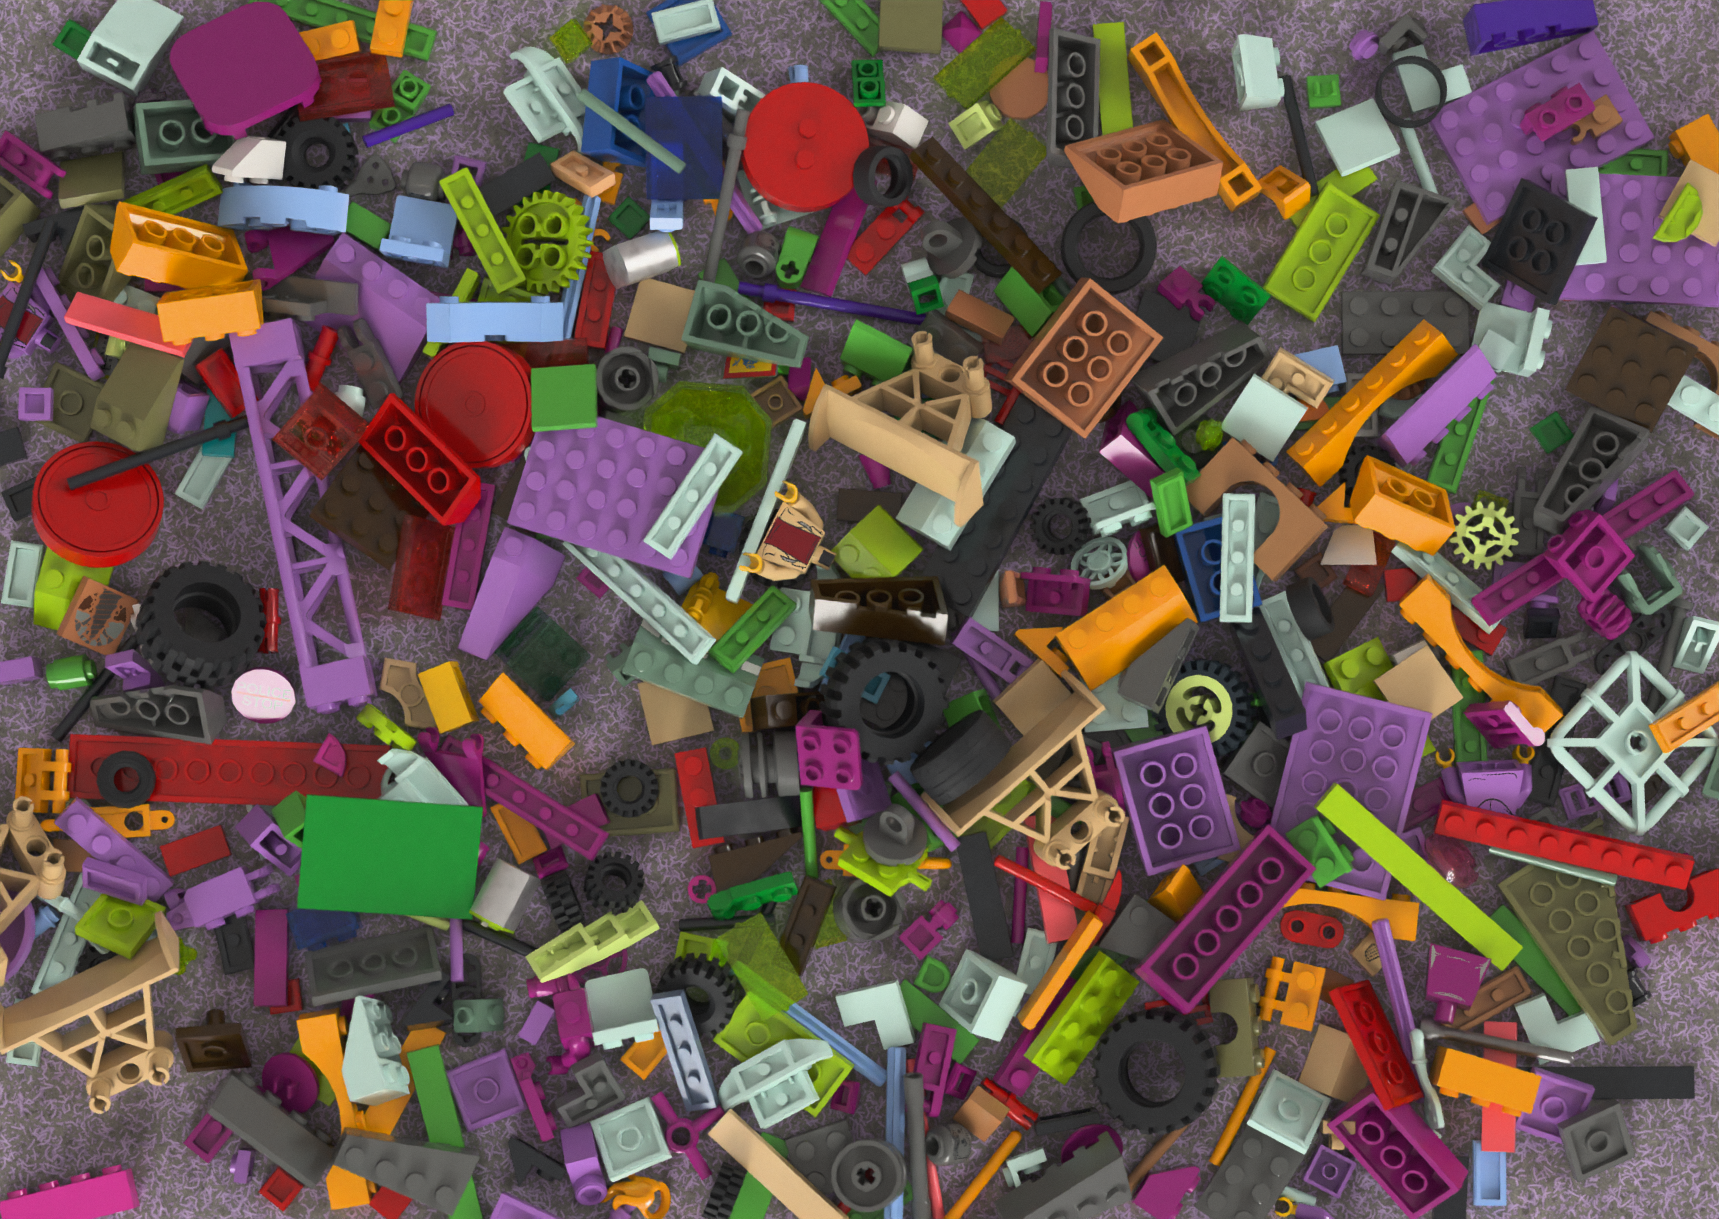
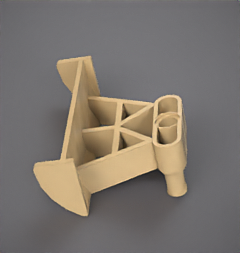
M919 331L912 336L914 355L911 358V370L854 396H849L827 384L823 386L810 418L808 445L809 449L817 451L829 438H832L956 502L954 524L962 527L984 505L979 461L961 453L971 418H983L992 411L990 383L984 377V362L981 358L978 360V356L967 357L963 361V366L933 352L932 335L930 333L927 335V331ZM922 393L935 400L922 404ZM885 410L901 419L898 421L881 411ZM923 429L926 432L948 442V444L946 445L920 431Z
M1064 670L1060 674L1073 689L1074 693L1010 748L1004 759L988 775L964 794L946 803L942 808L926 792L922 793L920 797L945 826L958 837L985 815L1034 838V851L1038 857L1050 866H1058L1060 869L1068 870L1070 869L1067 865L1068 863L1073 866L1075 864V854L1108 825L1112 827L1119 826L1118 822H1116L1117 820L1123 823L1125 813L1113 797L1103 790L1096 789L1081 731L1106 708L1075 676ZM1070 740L1073 756L1043 781L1035 770ZM1077 773L1079 774L1082 788L1064 786ZM1029 777L1036 785L1033 791L1005 815L991 809L1025 778ZM1051 795L1079 799L1051 824ZM1036 810L1035 829L1021 823ZM1077 821H1081V829L1077 833L1071 834L1072 825Z
M23 796L14 800L13 810L7 815L6 824H0V858L8 844L24 871L22 873L0 868V910L2 912L0 914V935L37 894L39 897L47 900L59 897L63 892L66 878V869L63 865L65 857L61 856L62 852L53 848L37 818L32 813L34 810V803L31 804L32 800ZM38 851L42 855L36 857L30 855L28 852ZM6 890L20 893L12 901ZM1 945L0 987L4 986L8 957Z
M163 912L155 913L158 936L145 942L131 960L117 955L7 1008H4L0 1002L1 1054H5L30 1041L45 1048L87 1075L86 1090L90 1095L89 1107L93 1112L99 1114L104 1112L103 1105H105L104 1109L106 1111L109 1110L111 1096L148 1079L151 1084L161 1086L163 1077V1081L166 1084L170 1076L169 1068L174 1061V1039L170 1033L164 1030L155 1031L151 984L179 971V938ZM143 988L144 997L109 1014H106L102 1008ZM87 1014L92 1022L64 1035L55 1031V1029ZM146 1019V1026L137 1024V1022ZM106 1036L127 1043L102 1055ZM94 1043L92 1053L84 1049V1047ZM132 1063V1064H135V1065H134V1066H127V1065H125V1064Z

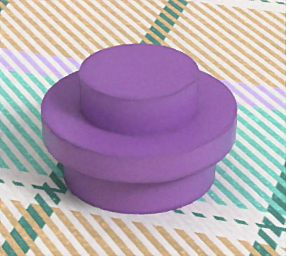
M1367 30L1357 33L1349 45L1352 56L1356 60L1372 57L1378 49L1379 37L1374 32H1368Z

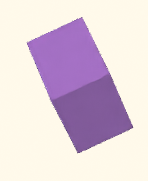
M590 1122L561 1129L560 1135L564 1162L573 1189L575 1182L585 1175H598L605 1180L595 1135Z

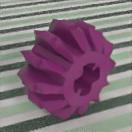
M1605 589L1594 603L1582 597L1577 605L1579 615L1585 620V624L1589 625L1593 631L1598 632L1601 637H1606L1610 640H1614L1623 634L1633 621L1630 609L1624 605V602L1617 595L1612 594L1608 589Z

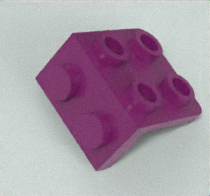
M810 710L795 726L801 785L847 790L860 789L863 785L858 731L852 728L823 726L822 711Z

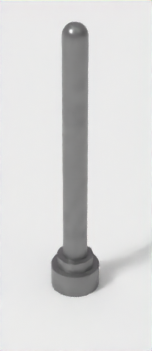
M1422 1015L1420 1030L1424 1034V1042L1431 1043V1040L1438 1041V1038L1563 1064H1572L1575 1060L1574 1054L1569 1051L1440 1026L1441 1023L1435 1021L1433 1017Z

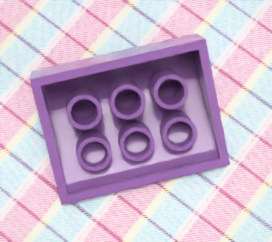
M342 232L324 258L314 278L357 283L359 286L358 314L351 316L324 313L316 315L313 321L303 322L319 333L323 325L336 330L343 325H347L351 328L361 346L363 343L356 336L353 322L359 318L365 319L375 339L378 338L400 385L427 344L426 303H439V298ZM338 338L336 344L343 348L340 339Z
M1206 725L1111 748L1142 868L1148 876L1178 868L1182 864L1189 865L1241 850Z

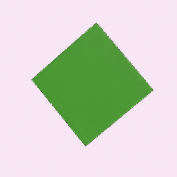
M595 364L531 368L533 432L597 427V368Z

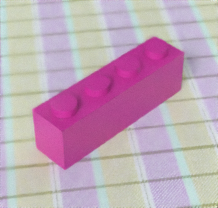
M121 1164L103 1168V1175L91 1178L90 1172L71 1176V1183L59 1186L58 1180L40 1184V1191L30 1194L27 1193L26 1188L8 1192V1199L0 1201L2 1219H94L134 1209L140 1206L132 1169L122 1170Z

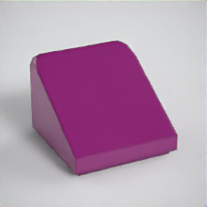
M810 357L803 358L801 368L789 366L788 389L801 401H806L810 387Z

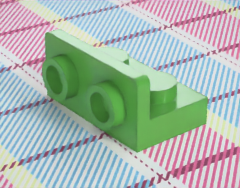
M1318 812L1287 831L1285 835L1293 847L1316 868L1311 875L1321 888L1342 874L1352 871L1353 865L1351 862L1355 858L1345 843L1339 845L1333 836L1337 833L1333 823L1326 817L1322 818Z

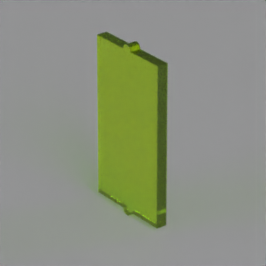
M1001 17L937 73L933 79L946 91L948 98H954L968 110L1036 49L1022 36L1020 29H1014Z
M1010 118L966 169V172L1002 208L1046 157L1047 148L1033 137L1032 131L1027 132Z
M761 912L741 924L739 922L735 923V928L715 939L763 1022L782 1010L787 1012L789 1006L809 995Z

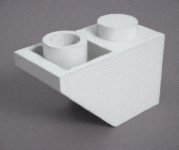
M886 101V106L857 108L864 121L867 133L897 146L912 149L918 147L929 122L926 118L902 103Z
M257 136L237 139L212 165V172L225 175V181L243 183L244 177L250 178L249 182L257 184H269V179L282 180L286 142Z

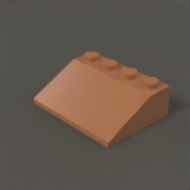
M1164 119L1065 145L1064 149L1097 207L1117 223H1125L1135 218L1150 216L1160 211L1174 209L1192 202H1199L1216 196L1218 193L1223 162Z
M1081 278L1004 379L1031 401L1086 439L1163 337L1091 278Z

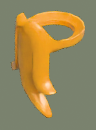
M634 1173L627 1176L630 1181L617 1182L607 1189V1196L600 1202L605 1203L616 1196L612 1202L614 1210L626 1204L638 1207L647 1219H662L669 1210L671 1195L665 1183L648 1177L636 1176ZM659 1190L661 1193L660 1207L655 1213H650L648 1207L655 1199L654 1193Z

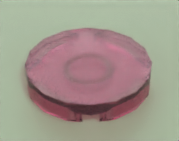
M1434 832L1424 841L1427 857L1435 870L1446 881L1461 889L1468 888L1476 882L1479 877V873L1473 869L1477 866L1476 861L1468 848L1458 838H1448L1445 835Z

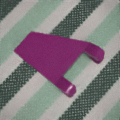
M290 226L269 231L248 230L244 233L249 252L256 253L268 245L270 246L274 269L257 268L252 272L253 280L260 279L262 291L270 289L334 245L333 235L293 231L290 229Z
M427 727L426 732L418 734V743L425 756L466 800L468 806L483 807L482 818L487 816L482 766L484 737L481 734L472 733L470 735L471 739H464L462 748L465 754L437 750L440 738L438 728Z

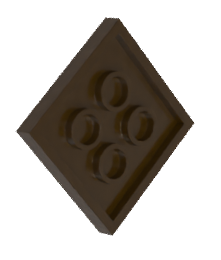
M1611 304L1570 377L1565 390L1618 417L1649 429V432L1652 433L1697 353L1698 347Z
M360 444L313 508L309 517L390 570L430 512Z

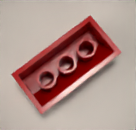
M390 393L358 442L443 526L464 522L481 499L480 476L395 393Z

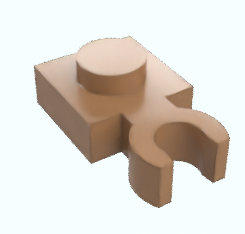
M1607 94L1593 101L1596 107L1594 112L1562 130L1564 132L1569 128H1574L1578 131V136L1570 141L1572 146L1581 143L1588 132L1593 139H1596L1622 123L1621 116Z

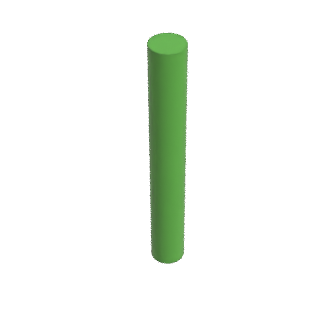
M803 787L800 789L805 873L818 879L812 788Z

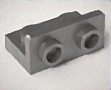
M937 309L929 312L916 331H927V335L930 333L932 335L933 352L963 366V361L967 357L978 356L984 345ZM912 337L906 343L911 348H913Z

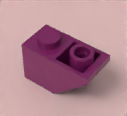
M1193 1164L1148 1172L1133 1194L1131 1201L1157 1219H1175L1183 1207L1180 1200L1186 1191L1191 1194L1198 1185L1201 1177L1197 1174L1200 1169Z

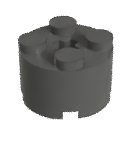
M619 347L601 355L593 363L597 368V405L610 412L627 413L639 409L650 401L658 388L659 376L655 363L637 348ZM622 375L624 378H628L629 383L623 386V383H619L618 377Z
M860 878L846 883L833 899V914L838 928L851 940L859 942L876 941L891 936L899 928L905 910L904 899L899 889L892 897H889ZM867 904L873 905L870 914H866L864 910Z

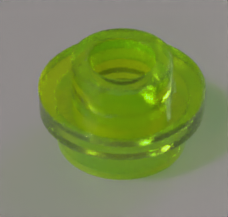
M728 737L717 739L710 748V759L713 764L721 769L735 767L738 764L739 744L734 739ZM724 747H728L732 751L731 757L726 760L722 759L719 755L720 750Z

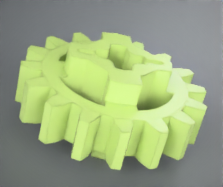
M1477 501V509L1472 510L1468 505L1464 506L1467 514L1465 516L1455 515L1460 523L1459 525H1454L1456 536L1449 538V542L1458 543V547L1453 551L1454 554L1463 552L1462 563L1466 564L1471 559L1474 561V569H1478L1480 563H1485L1486 568L1490 570L1492 561L1495 560L1500 566L1503 565L1501 557L1504 554L1512 557L1513 553L1508 548L1510 545L1515 546L1519 543L1512 539V534L1519 532L1518 528L1510 527V523L1515 520L1514 516L1505 518L1503 515L1506 508L1502 507L1495 511V505L1492 501H1490L1487 508H1483L1481 501ZM1483 514L1482 520L1474 526L1465 525L1472 517ZM1495 517L1504 525L1506 534L1496 531L1493 526ZM1483 526L1489 527L1488 532L1499 539H1486L1485 544H1480V539L1474 534L1469 533V531H1482ZM1462 536L1471 538L1475 545L1473 554L1465 547ZM1495 544L1502 545V548L1497 553L1485 557L1488 548Z

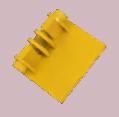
M709 572L691 586L681 608L716 639L715 642H717L753 604L741 598L738 605L727 601L725 597L726 592L719 589L718 575Z

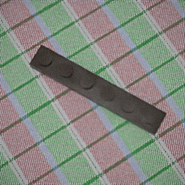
M933 136L912 151L909 159L1038 294L1058 280L1063 273Z

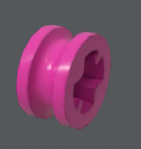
M705 875L694 877L688 885V895L694 902L700 904L707 903L708 897L714 895V893L716 894L717 891L714 880ZM700 880H706V886L710 884L712 889L711 893L705 894L704 899L698 898V893H693V886H698Z

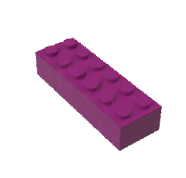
M1270 825L1260 828L1133 971L1181 1015L1189 1013L1316 868Z

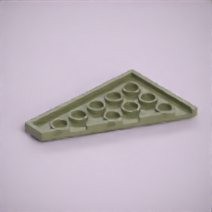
M1599 817L1579 831L1605 836L1604 822ZM1532 864L1526 865L1496 886L1608 1047L1637 1029L1636 1016L1632 1005V991L1629 987L1626 969L1627 961L1624 943L1620 932V918H1618L1614 886Z

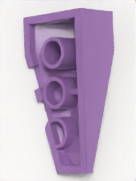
M504 527L457 649L488 661L523 618L534 609L533 607L554 586L566 556L535 538Z

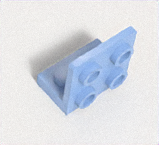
M399 195L396 199L389 239L382 238L379 251L386 258L448 269L458 217L451 204Z

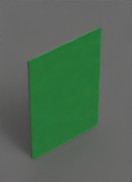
M307 794L297 908L472 920L473 915L469 911L475 897L483 807Z

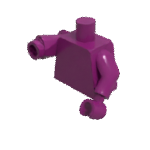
M572 973L541 983L537 976H533V978L526 979L529 997L553 996L559 1036L566 1051L562 1055L547 1056L546 1063H551L552 1065L548 1075H565L568 1073L571 1065L591 1054V1048L599 1047L595 1045L592 1034L595 1031L586 987H580L578 980Z

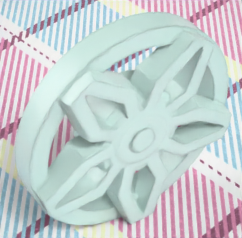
M1095 538L1084 544L1075 553L1071 562V570L1078 571L1079 564L1085 569L1079 577L1088 578L1091 575L1089 578L1091 579L1090 589L1092 590L1106 587L1111 588L1116 585V582L1127 571V549L1116 538ZM1099 546V548L1093 553H1088L1090 550ZM1113 546L1118 547L1122 553H1114ZM1107 573L1110 574L1109 577L1104 578V575H1105V574H1107Z

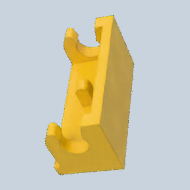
M449 661L418 674L440 734L480 721L457 661Z

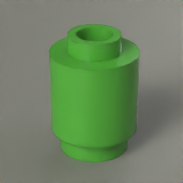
M86 654L55 659L53 663L47 664L46 676L51 689L58 688L62 691L92 685L93 678L97 677V669L94 660H89Z

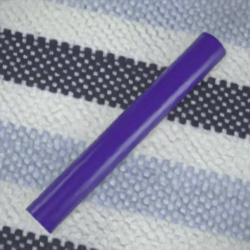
M449 103L364 135L362 139L366 148L451 117L454 115V110Z

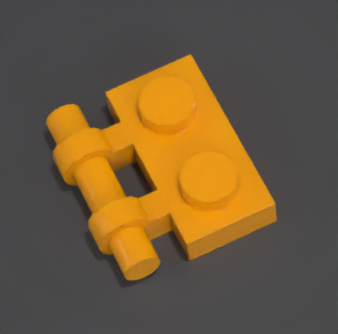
M18 748L15 799L22 796L30 798L32 800L31 804L34 803L33 813H48L49 800H53L52 813L61 814L65 810L66 801H69L70 792L66 791L67 774L71 772V763L68 762V749H56L55 762H51L52 749ZM50 771L54 772L53 791H49Z
M1272 956L1270 968H1266L1264 976L1267 978L1264 995L1260 996L1258 1003L1261 1006L1259 1016L1262 1020L1271 1022L1273 1009L1283 1011L1280 1024L1313 1031L1326 968L1294 961L1292 973L1282 971L1285 959ZM1280 981L1289 983L1285 1002L1276 1000Z

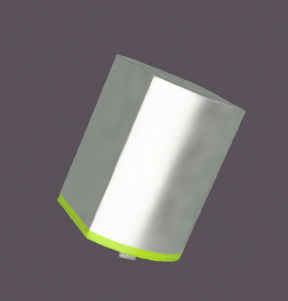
M656 231L616 244L603 252L606 271L616 289L667 273L681 265L678 246L671 232Z
M497 858L469 913L481 919V925L486 928L489 926L496 931L502 930L514 934L541 881L536 876Z

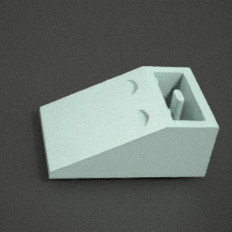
M117 0L92 32L77 62L83 70L139 99L183 21L184 16L154 0Z
M357 996L355 998L342 1065V1074L350 1102L377 1106L410 1094L407 1085L410 1083V1077L407 1069L401 1063L399 1056L401 1044L397 1036L393 1034L391 1026L393 1015L389 1006L383 1001L364 996Z

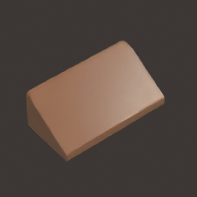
M960 289L945 312V316L951 321L1000 346L1015 320V317Z

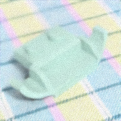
M524 47L510 54L509 56L512 61L515 59L520 60L527 68V71L523 75V79L507 86L503 94L536 141L541 143L561 132L565 136L573 134L578 144L577 152L585 155L581 153L586 105L577 99L582 89L559 57L555 59L546 51L535 47Z
M833 563L829 570L816 565L817 579H841ZM781 587L780 591L796 603L797 608L772 633L770 650L799 655V661L802 662L800 674L795 679L794 686L813 688L824 679L819 673L833 646L839 648L842 633L813 630L809 615L810 591Z
M397 748L389 750L378 759L381 765L388 766L396 774L395 781L397 783L377 799L468 806L466 800L427 757L423 758L412 751Z
M800 1038L783 1040L730 1069L731 1073L723 1081L718 1093L723 1111L727 1113L742 1102L750 1103L760 1128L767 1129L820 1100L807 1070L812 1068L811 1064L834 1056L828 1041Z

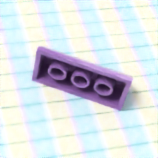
M1474 344L1376 441L1383 450H1387L1390 453L1389 456L1394 458L1402 469L1408 463L1414 467L1427 454L1423 448L1431 440L1437 444L1449 433L1446 426L1453 419L1460 422L1472 410L1468 404L1476 396L1482 400L1494 388L1490 382L1497 375L1481 349Z

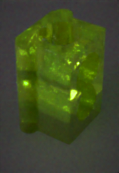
M1477 489L1471 509H1477V501H1480L1481 498H1486L1489 503L1490 501L1498 503L1500 508L1505 507L1506 509L1509 500ZM1495 517L1494 521L1500 523V520L1497 517Z

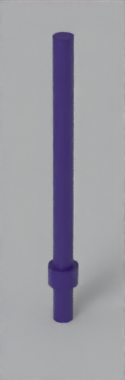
M739 281L737 291L741 295L762 298V302L775 303V301L919 326L926 318L924 313L917 315L913 311L777 288L776 284L764 283L763 286Z

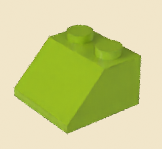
M879 504L850 530L831 551L837 553L834 559L835 562L851 578L898 577L924 548Z

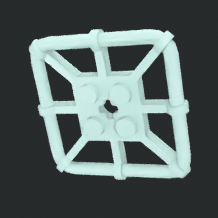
M1627 651L1625 655H1622L1609 667L1590 689L1586 688L1582 692L1580 701L1554 728L1550 739H1547V747H1551V752L1555 758L1585 788L1584 792L1590 798L1594 797L1622 827L1630 831L1634 836H1642L1660 820L1679 797L1683 798L1689 792L1688 787L1714 759L1719 746V739L1713 727L1710 726L1700 733L1704 738H1691L1679 747H1702L1705 749L1678 778L1664 763L1674 750L1669 753H1663L1648 725L1686 702L1684 699L1685 694L1680 689H1675L1648 660L1638 655L1637 651ZM1627 669L1628 703L1616 714L1604 702L1601 695ZM1640 672L1666 698L1665 703L1655 714L1641 702ZM1591 707L1609 723L1596 738H1564ZM1639 736L1641 738L1639 741L1640 750L1632 749L1630 745L1631 737ZM1564 747H1595L1610 764L1594 779ZM1618 771L1631 784L1632 817L1603 789ZM1656 771L1669 785L1670 789L1645 816L1644 783Z

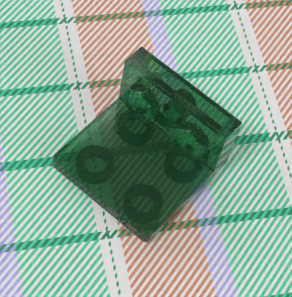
M538 606L495 651V654L546 701H550L590 658V654Z

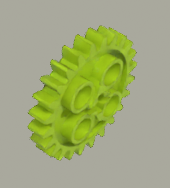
M544 190L543 194L533 192V199L523 197L524 207L513 206L516 212L515 217L506 216L507 220L511 223L510 227H502L501 230L507 234L505 240L527 280L518 285L519 287L526 288L530 292L548 295L549 291L559 293L560 287H570L569 279L579 280L576 272L577 269L586 270L582 260L583 258H591L592 255L585 250L586 247L594 245V242L587 240L586 236L591 234L593 229L584 226L590 218L589 216L581 215L584 207L576 205L574 198L567 197L563 193ZM537 240L550 242L552 240H556L560 242L569 241V243L567 245H556L548 243L536 245L532 243L524 244V241Z

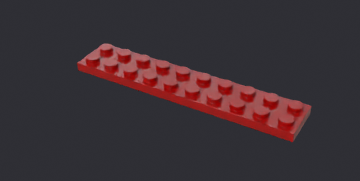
M70 734L69 762L71 763V772H68L67 791L70 792L69 798L105 800L97 786V773L102 762L111 754L120 751H135L146 757L153 765L156 775L155 788L150 798L146 801L276 806L294 791H298L305 797L307 794L377 799L382 795L381 781L388 768L384 764L381 765L378 759L391 750L392 746L342 744L347 762L344 775L341 777L313 761L323 743L215 739L212 744L166 737ZM130 767L121 768L114 776V784L122 792L132 791L139 783L138 773Z

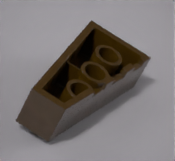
M938 576L811 580L809 615L813 630L945 645L948 612Z

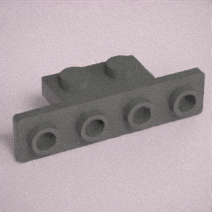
M253 271L247 272L245 281L253 280ZM289 275L270 289L262 291L263 311L268 312V317L274 318L287 317V314L295 315V320L313 321L316 315L324 313L357 315L359 286L357 283Z

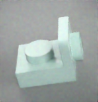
M1042 1147L1005 1160L1008 1167L1003 1168L1002 1171L1008 1187L1015 1186L1016 1188L1021 1185L1018 1171L1023 1170L1024 1175L1043 1168L1041 1163L1047 1161Z

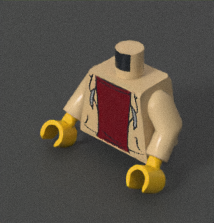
M785 480L782 481L788 487L787 493L782 495L775 491L774 495L785 502H782L757 554L743 553L744 556L750 558L751 563L749 567L739 565L740 570L755 572L773 581L795 579L800 574L805 575L811 562L829 570L837 553L821 546L825 537V532L822 530L823 521L813 504L798 492L795 485Z

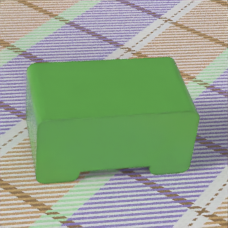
M351 201L348 206L346 233L381 253L379 251L382 238L389 239L391 224Z

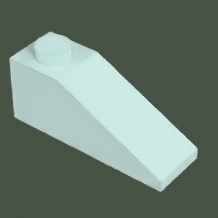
M723 67L705 73L698 88V92L728 121L733 123L735 122L737 108L750 111V115L757 103L765 96L764 93Z

